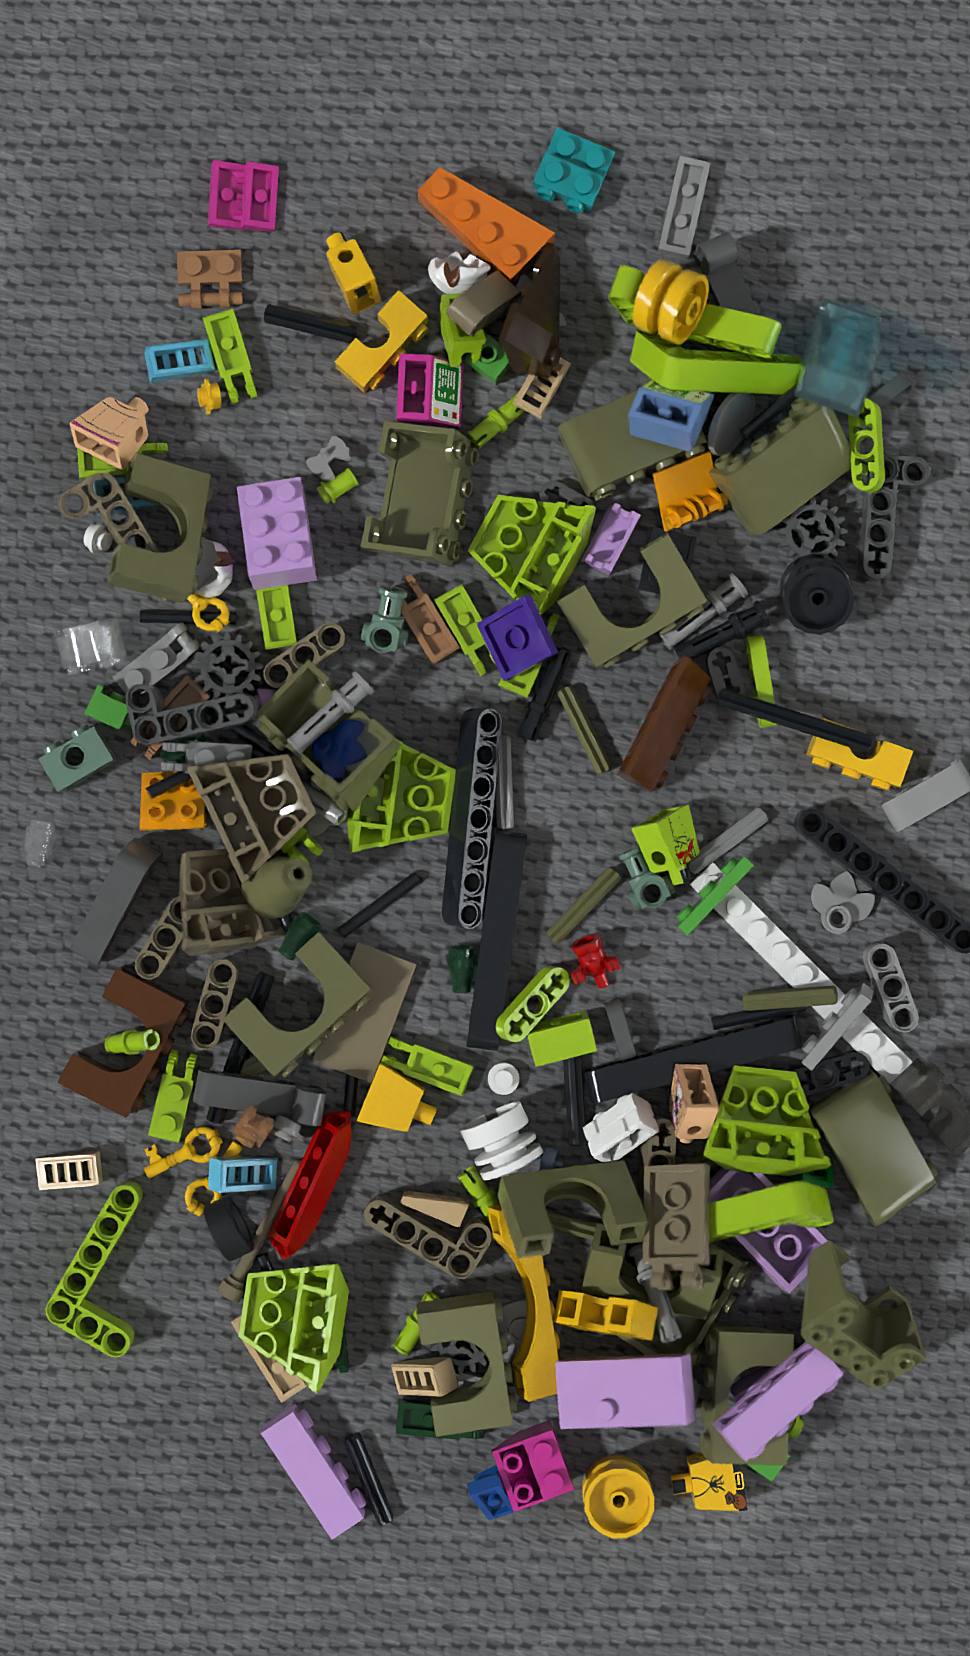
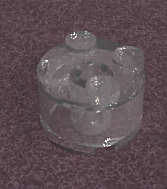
M118 617L54 631L63 669H67L68 675L93 669L92 663L95 662L99 663L100 668L123 663V656L127 655Z

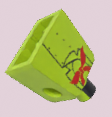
M689 804L661 810L631 828L651 872L657 873L668 870L673 885H679L691 880L686 863L699 855V847Z

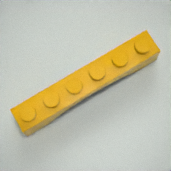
M500 1203L487 1206L492 1238L505 1249L514 1261L521 1276L526 1295L527 1313L525 1330L520 1347L512 1362L516 1393L528 1402L557 1394L555 1362L559 1361L557 1350L560 1349V1340L553 1327L552 1318H554L555 1309L548 1295L547 1287L550 1286V1277L547 1269L544 1268L542 1257L544 1255L518 1258Z

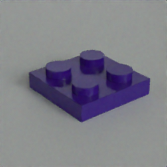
M531 594L519 598L477 623L503 681L516 677L558 653Z

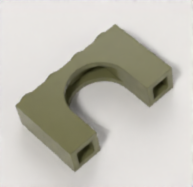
M136 453L127 466L123 493L159 504L167 509L178 524L180 532L179 544L177 549L173 551L158 553L121 543L112 553L108 584L183 603L191 594L193 595L196 592L199 577L195 575V570L203 555V546L200 545V539L208 525V517L204 516L205 508L209 505L213 494V488L209 487L210 474Z
M668 533L663 534L639 549L655 575L660 588L658 605L654 612L644 621L632 625L613 622L600 610L585 583L557 598V603L596 667L602 664L605 668L613 665L621 659L619 654L628 648H631L632 652L638 650L649 642L648 636L657 631L662 635L676 626L674 621L686 615L687 618H691L704 610L702 604L707 602V599Z
M319 932L295 953L319 980L324 991V1007L315 1023L301 1031L288 1032L280 1030L247 997L222 1019L275 1078H278L280 1075L285 1078L299 1066L296 1062L298 1058L305 1052L308 1056L314 1053L323 1044L320 1038L328 1031L332 1034L337 1032L347 1022L344 1017L352 1009L358 1012L371 1000L368 995L372 990Z
M625 1160L574 1165L557 1169H543L526 1173H511L501 1176L498 1199L518 1258L550 1254L554 1231L545 1206L554 1200L562 1198L578 1199L591 1205L601 1216L611 1245L643 1241L648 1219Z
M596 1223L581 1292L605 1298L615 1297L636 1300L650 1305L644 1286L638 1283L637 1275L639 1273L637 1268L630 1264L624 1256L626 1244L611 1245L604 1224ZM709 1248V1265H700L703 1276V1290H690L681 1287L682 1270L671 1273L673 1290H666L673 1313L707 1320L721 1279L723 1250Z
M493 1291L417 1302V1320L421 1345L456 1340L468 1341L480 1347L489 1359L488 1369L477 1383L466 1388L454 1389L442 1397L431 1396V1409L436 1437L513 1425L511 1413L517 1412L515 1392L508 1393L507 1383L513 1382L510 1362L504 1363L503 1352H508L506 1332L499 1333L498 1322L504 1321L502 1304L501 1302H495Z
M710 1325V1335H707L705 1339V1350L709 1354L708 1367H705L703 1372L704 1386L707 1387L706 1400H703L701 1405V1414L703 1420H705L704 1433L700 1434L699 1446L703 1456L711 1463L787 1465L789 1432L786 1431L778 1437H773L765 1444V1449L759 1456L745 1462L734 1452L713 1425L718 1418L729 1410V1390L733 1381L741 1372L754 1366H778L793 1353L794 1334L785 1328Z

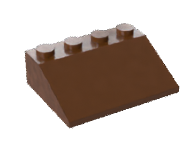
M683 655L673 663L616 774L648 792H653L655 787L658 789L662 787L668 775V772L664 771L669 759L675 761L683 744L678 742L684 731L690 732L697 719V715L693 714L698 702L704 704L712 690V687L708 686L711 677L687 656Z

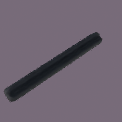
M726 688L720 691L717 704L859 751L868 752L873 743L872 735Z
M263 972L257 974L249 999L261 1012L264 1010L274 982L273 976ZM235 1035L223 1072L241 1074L240 1070L246 1060L249 1049L237 1035ZM210 1107L206 1118L212 1123L221 1124L228 1109Z

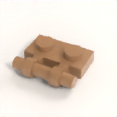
M241 249L177 252L178 285L191 286V293L178 294L179 307L191 306L192 310L202 309V306L220 305L222 309L231 308V305H243V292H230V284H243ZM202 285H220V290L214 293H202Z

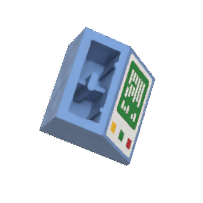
M650 379L639 387L629 411L630 435L692 452L714 399V394L700 391L670 390L659 386Z

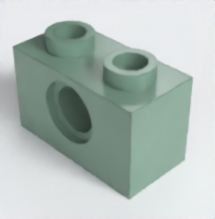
M88 725L82 726L71 733L73 739L64 744L60 741L55 742L43 750L45 755L38 758L57 792L63 793L118 761L98 727L93 726L89 728ZM76 748H80L84 753V760L78 766H74L70 761V753Z

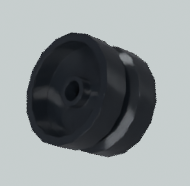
M815 553L801 556L789 564L781 576L779 592L786 617L794 627L801 631L818 635L832 632L843 625L852 613L855 597L851 582L842 565L830 556Z

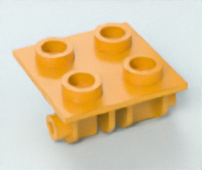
M710 451L653 473L665 532L673 528L678 529L690 521L695 522L698 518H704L707 514L714 511H721L728 504L726 495L718 493L717 485L709 474V471L714 468Z
M176 772L142 773L140 830L201 829L207 826L205 803L199 795L193 780L191 779L151 799L146 791V787Z

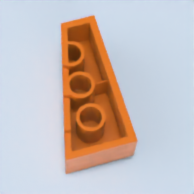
M441 167L417 190L418 201L477 258L488 263L493 273L498 270L513 285L539 259L547 243H554L555 232Z

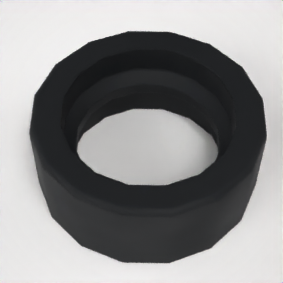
M224 1196L204 1207V1218L216 1246L228 1261L232 1262L253 1251L254 1245L248 1226L238 1207L230 1197Z

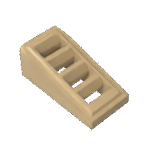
M560 357L557 367L552 369L553 372L558 374L555 378L552 375L549 378L541 377L552 383L551 388L536 380V376L529 374L513 401V405L541 419L569 371L571 363ZM533 385L547 393L546 397L530 390V386ZM528 395L542 403L541 406L537 408L523 400L524 396Z
M99 1150L35 1158L39 1190L100 1185L103 1182ZM82 1161L88 1162L89 1177H84ZM70 1162L76 1163V1179H72ZM58 1163H63L65 1180H60ZM45 1164H51L52 1182H47Z
M404 1191L401 1197L403 1205L455 1227H460L469 1206L468 1199L453 1196Z
M438 1357L407 1360L391 1364L399 1395L442 1397L458 1387L451 1358ZM407 1371H409L412 1385L410 1384Z

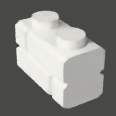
M633 1093L624 1095L617 1100L616 1105L606 1112L596 1114L593 1121L583 1127L585 1137L589 1141L590 1153L595 1159L603 1163L617 1161L659 1132L648 1101Z

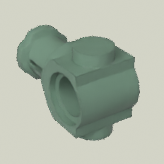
M382 585L379 587V593H381L379 610L373 612L371 623L364 622L361 640L366 641L365 645L370 646L379 653L396 652L398 649L405 650L409 631L404 630V617L400 613L403 598L407 597L408 591L395 586ZM378 630H388L392 635V641H382L378 636Z
M639 846L618 856L620 860H624L632 877L628 881L632 892L628 893L627 896L635 911L646 907H659L667 897L675 893L668 875L661 877L659 872L653 873L650 871ZM634 858H636V860H637V862H638V864H639V866H640V868H641V871L639 870V868H638V866H637V864H636ZM650 884L656 885L659 889V897L653 902H647L643 897L644 888Z

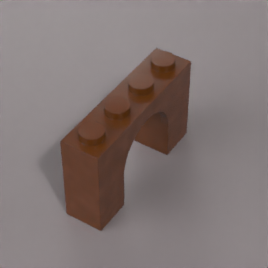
M123 967L116 968L102 997L135 1014L142 1021L146 1030L152 1029L156 1031L160 1038L159 1046L155 1050H146L138 1064L126 1069L108 1067L77 1051L71 1055L57 1083L127 1118L132 1111L138 1113L146 1098L142 1094L146 1083L152 1085L161 1069L156 1064L161 1054L165 1056L169 1054L176 1040L171 1035L176 1026L182 1028L190 1011L185 1009L189 1002L186 999L147 979L141 978L139 975Z

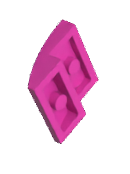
M213 160L211 163L207 227L274 231L279 166L249 161L243 165Z

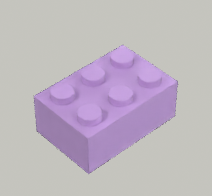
M301 477L237 486L248 575L253 589L258 590L316 581L317 575L307 505Z

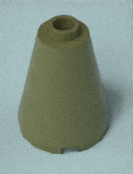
M273 855L244 884L241 883L240 891L242 897H245L249 909L262 918L276 919L290 914L301 901L312 881V870L301 859Z

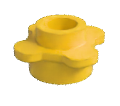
M204 379L201 388L197 389L199 406L205 407L206 414L210 415L211 410L221 408V393L218 383H210L208 379Z

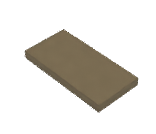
M358 941L349 966L372 990L368 995L371 1000L358 1012L352 1009L344 1017L347 1022L334 1034L330 1031L327 1032V1039L322 1041L323 1044L316 1050L312 1061L372 1083L417 964Z

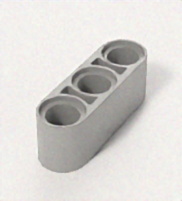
M961 759L951 762V766L943 770L939 769L925 777L923 782L915 786L911 785L897 793L895 798L887 802L885 800L880 804L896 832L911 826L970 792V775Z
M879 942L871 943L864 949L862 957L884 1019L891 1028L900 1032H910L917 1026L919 1016L897 955L889 945ZM882 948L886 954V959L883 964L876 966L873 963L872 956L877 949ZM893 978L897 984L896 991L891 995H886L883 989L884 983ZM905 1008L908 1018L905 1023L897 1025L894 1019L895 1013Z

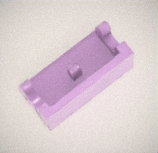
M614 503L613 506L610 505L581 561L610 575L641 515L634 511H625L617 503Z

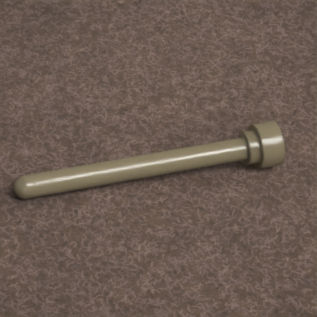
M296 1160L292 1164L252 1238L253 1251L242 1256L233 1275L229 1274L227 1279L223 1278L217 1291L225 1298L234 1302H240L245 1293L244 1286L246 1283L244 1279L268 1237V1233L301 1160Z

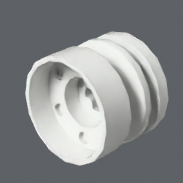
M515 1101L495 1109L498 1117L488 1122L485 1115H482L460 1129L469 1150L483 1147L485 1149L474 1159L476 1166L488 1164L480 1170L483 1180H491L502 1175L515 1173L526 1167L543 1153L540 1143L530 1144L537 1138L534 1131L521 1134L518 1132L529 1122L520 1101Z

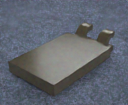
M709 1165L644 1166V1212L648 1223L643 1237V1265L652 1266L650 1287L658 1288L659 1290H673L670 1270H682L681 1287L690 1290H703V1276L700 1265H709Z

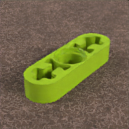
M860 398L855 400L848 410L852 482L857 489L866 493H874L881 489L885 481L881 410L875 402L867 398ZM864 407L871 411V414L866 415L865 422L858 417L859 414L864 412ZM865 423L867 427L873 428V430H865ZM866 437H871L874 441L872 451L865 455L861 454L859 451L860 442ZM861 461H866V462H868V468H867V465H865V464H863V463H860V462H861ZM868 470L875 474V477L869 480V485L862 481V477L867 476Z
M763 635L746 637L745 645L750 676L754 677L756 689H753L754 698L775 704ZM757 718L760 728L777 726L776 723Z
M552 965L542 968L497 1019L496 1032L499 1037L511 1042L523 1040L568 989L570 978L567 971ZM552 975H556L554 980L557 984L555 986H550L552 984V979L550 978ZM536 995L539 1005L535 1011L529 1012L527 1008L528 999ZM510 1021L515 1022L513 1026L516 1030L513 1033L509 1032L511 1030Z

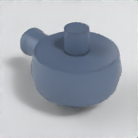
M546 1147L543 1156H539L534 1161L540 1164L539 1171L563 1168L564 1162L558 1161L559 1150L551 1147Z

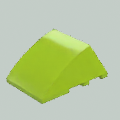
M497 495L468 552L515 601L531 594L540 615H542L559 598L587 547L596 507L591 505H568L565 502H542L531 498Z
M397 740L401 745L397 753L355 812L349 808L346 820L350 853L447 834L456 770Z
M734 1065L703 1155L726 1170L783 1176L825 1169L831 1166L828 1156L824 1155L820 1145L818 1129H814L808 1113L809 1105L797 1073Z
M339 1264L253 1272L247 1275L238 1337L267 1358L272 1357L286 1367V1372L292 1376L297 1375L309 1384L308 1388L315 1393L320 1391L340 1354L349 1289Z

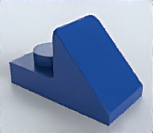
M497 1465L475 1475L474 1481L467 1483L469 1496L488 1520L514 1513Z

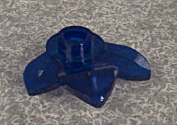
M352 719L340 722L332 732H324L313 742L312 754L314 758L321 762L323 773L328 774L334 781H343L346 766L355 764L368 756L363 745L356 739L365 727V724L361 721Z

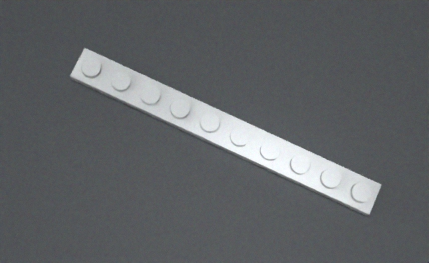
M712 862L689 885L699 893L710 880L715 883L723 873ZM736 885L713 908L793 989L836 986ZM837 986L838 1001L836 1004L811 1006L824 1020L832 1011L837 1014L844 1006L841 1002L845 994ZM863 1012L841 1036L855 1051L865 1055L870 1066L878 1074L883 1075L887 1082L914 1109L937 1087Z

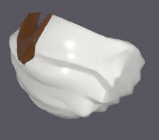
M456 251L443 260L437 257L433 258L429 264L428 272L433 283L446 294L463 293L486 278L487 272L491 267L488 263L471 254L463 260L459 252Z
M201 537L200 545L203 546V555L199 565H196L195 575L199 577L195 594L212 598L222 594L231 583L234 561L222 544Z

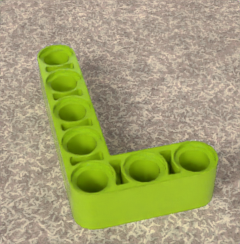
M619 266L608 299L624 321L632 326L634 302L646 274L629 266ZM706 304L696 329L687 340L761 358H772L782 325L771 318Z
M636 329L630 362L659 386L666 389L781 395L800 381L805 363L799 357L786 354H773L772 358H761L740 352L685 350L678 344L676 345L662 339L659 332L657 334H649L640 329Z
M132 1180L121 1182L112 1191L45 1309L46 1316L51 1323L111 1357H120L129 1350L135 1338L134 1331L128 1323L87 1301L85 1298L142 1201L143 1190L137 1182ZM124 1189L131 1191L134 1195V1202L131 1204L124 1203L120 1198V1191ZM104 1218H114L118 1223V1230L110 1231L106 1229ZM88 1246H98L102 1251V1258H92L88 1253ZM72 1274H82L86 1279V1285H76L72 1280ZM56 1302H66L70 1307V1313L63 1314L59 1312L56 1308ZM85 1317L94 1318L98 1323V1328H87L83 1319ZM111 1334H122L126 1344H115L111 1339Z
M793 1182L709 1203V1242L787 1223L806 1228L829 1225L834 1222L827 1189L807 1182Z

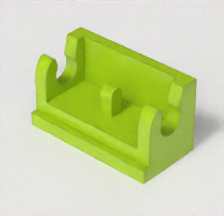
M461 293L442 294L438 321L450 367L460 366L461 357L467 352L472 353V362L476 363L480 358L482 345L486 343L483 329L470 337L446 314L451 303Z
M586 1010L538 1022L527 1035L535 1067L597 1051Z

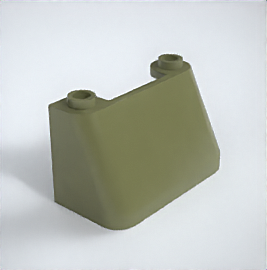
M871 1071L862 1080L849 1083L811 1104L808 1113L812 1121L818 1126L822 1137L828 1143L853 1188L854 1195L861 1202L859 1206L865 1217L877 1227L936 1184L934 1177L938 1175V1172L929 1158L924 1160L888 1095L892 1092L889 1083L883 1075L877 1077Z

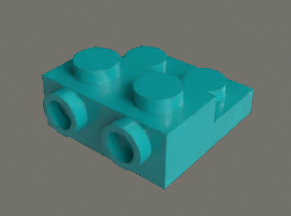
M557 127L533 180L532 189L537 191V196L546 201L552 202L554 199L565 202L566 208L575 213L582 214L584 211L591 213L614 158L615 151Z

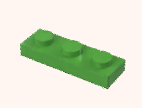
M733 856L720 869L723 875L715 883L710 880L699 891L698 894L701 898L695 905L692 906L688 903L678 913L676 917L679 921L675 926L688 936L754 865L745 856H740L738 859Z

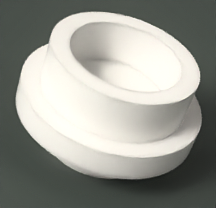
M105 523L91 524L84 534V545L88 547L90 552L96 555L108 550L113 541V537Z
M498 1063L488 1073V1084L497 1094H510L518 1087L519 1073L509 1063Z

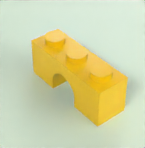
M399 290L377 314L378 321L390 333L388 341L379 348H369L355 338L335 361L336 368L364 393L369 388L373 391L377 389L386 377L383 372L391 364L396 367L399 364V354H407L404 349L412 340L415 343L419 342L428 331V328L425 326L428 323L427 315Z
M822 718V720H825V721H828V722H832V723L841 725V724L836 723V722H833V721H831V720ZM812 736L806 755L813 758L811 763L825 769H830L831 765L843 769L841 774L855 780H860V777L864 776L872 779V786L889 791L890 787H901L913 751L881 740L877 742L873 754L864 760L857 758L851 752L850 747Z
M559 1290L553 1322L578 1330L652 1341L658 1308L636 1300L609 1297L608 1300L585 1293Z

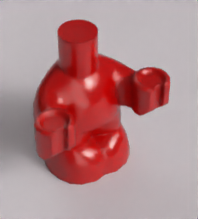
M596 933L589 934L572 943L571 948L580 962V966L570 973L574 984L584 983L586 981L585 976L594 977L599 989L607 987L610 983L606 972L618 971L621 969L617 957L606 956L600 935Z

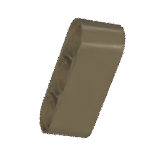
M497 270L461 293L451 303L446 314L471 337L508 312L513 303L518 301L522 292Z
M335 623L323 624L266 665L264 669L266 682L271 687L280 689L302 666V664L298 663L297 654L303 648L313 650L314 659L312 663L317 667L345 647L346 634L344 630ZM329 630H336L340 633V641L333 647L326 646L323 642V636ZM283 666L287 669L288 676L284 682L274 683L272 681L271 673L275 667Z
M180 896L170 902L136 958L135 970L141 978L154 979L162 975L183 943L182 917L177 912L178 904L181 902ZM164 928L173 930L176 935V940L171 946L164 944L161 940V932ZM147 956H154L159 962V968L155 973L149 972L144 966V960Z
M231 958L216 960L211 964L207 973L191 1031L192 1043L201 1050L212 1049L223 1037L226 1023L222 1019L230 1011L240 974L238 964ZM220 964H226L231 968L232 977L229 981H222L217 977L216 969ZM211 995L221 997L224 1003L222 1011L216 1012L209 1008L208 999ZM202 1026H209L214 1030V1041L205 1042L200 1038L199 1031Z

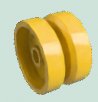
M657 261L646 273L638 289L633 308V324L637 329L649 334H657L659 332L662 339L676 345L684 343L696 329L702 317L709 291L708 279L705 275L693 270L683 271L680 265L670 261Z
M608 1455L596 1460L586 1471L582 1481L584 1510L590 1524L599 1533L611 1538H628L640 1533L649 1524L654 1512V1494L645 1469L636 1460L624 1455Z

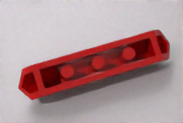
M350 1111L329 1112L323 1116L321 1125L317 1126L268 1233L272 1246L282 1260L292 1256L305 1244L320 1220L349 1154L352 1132Z

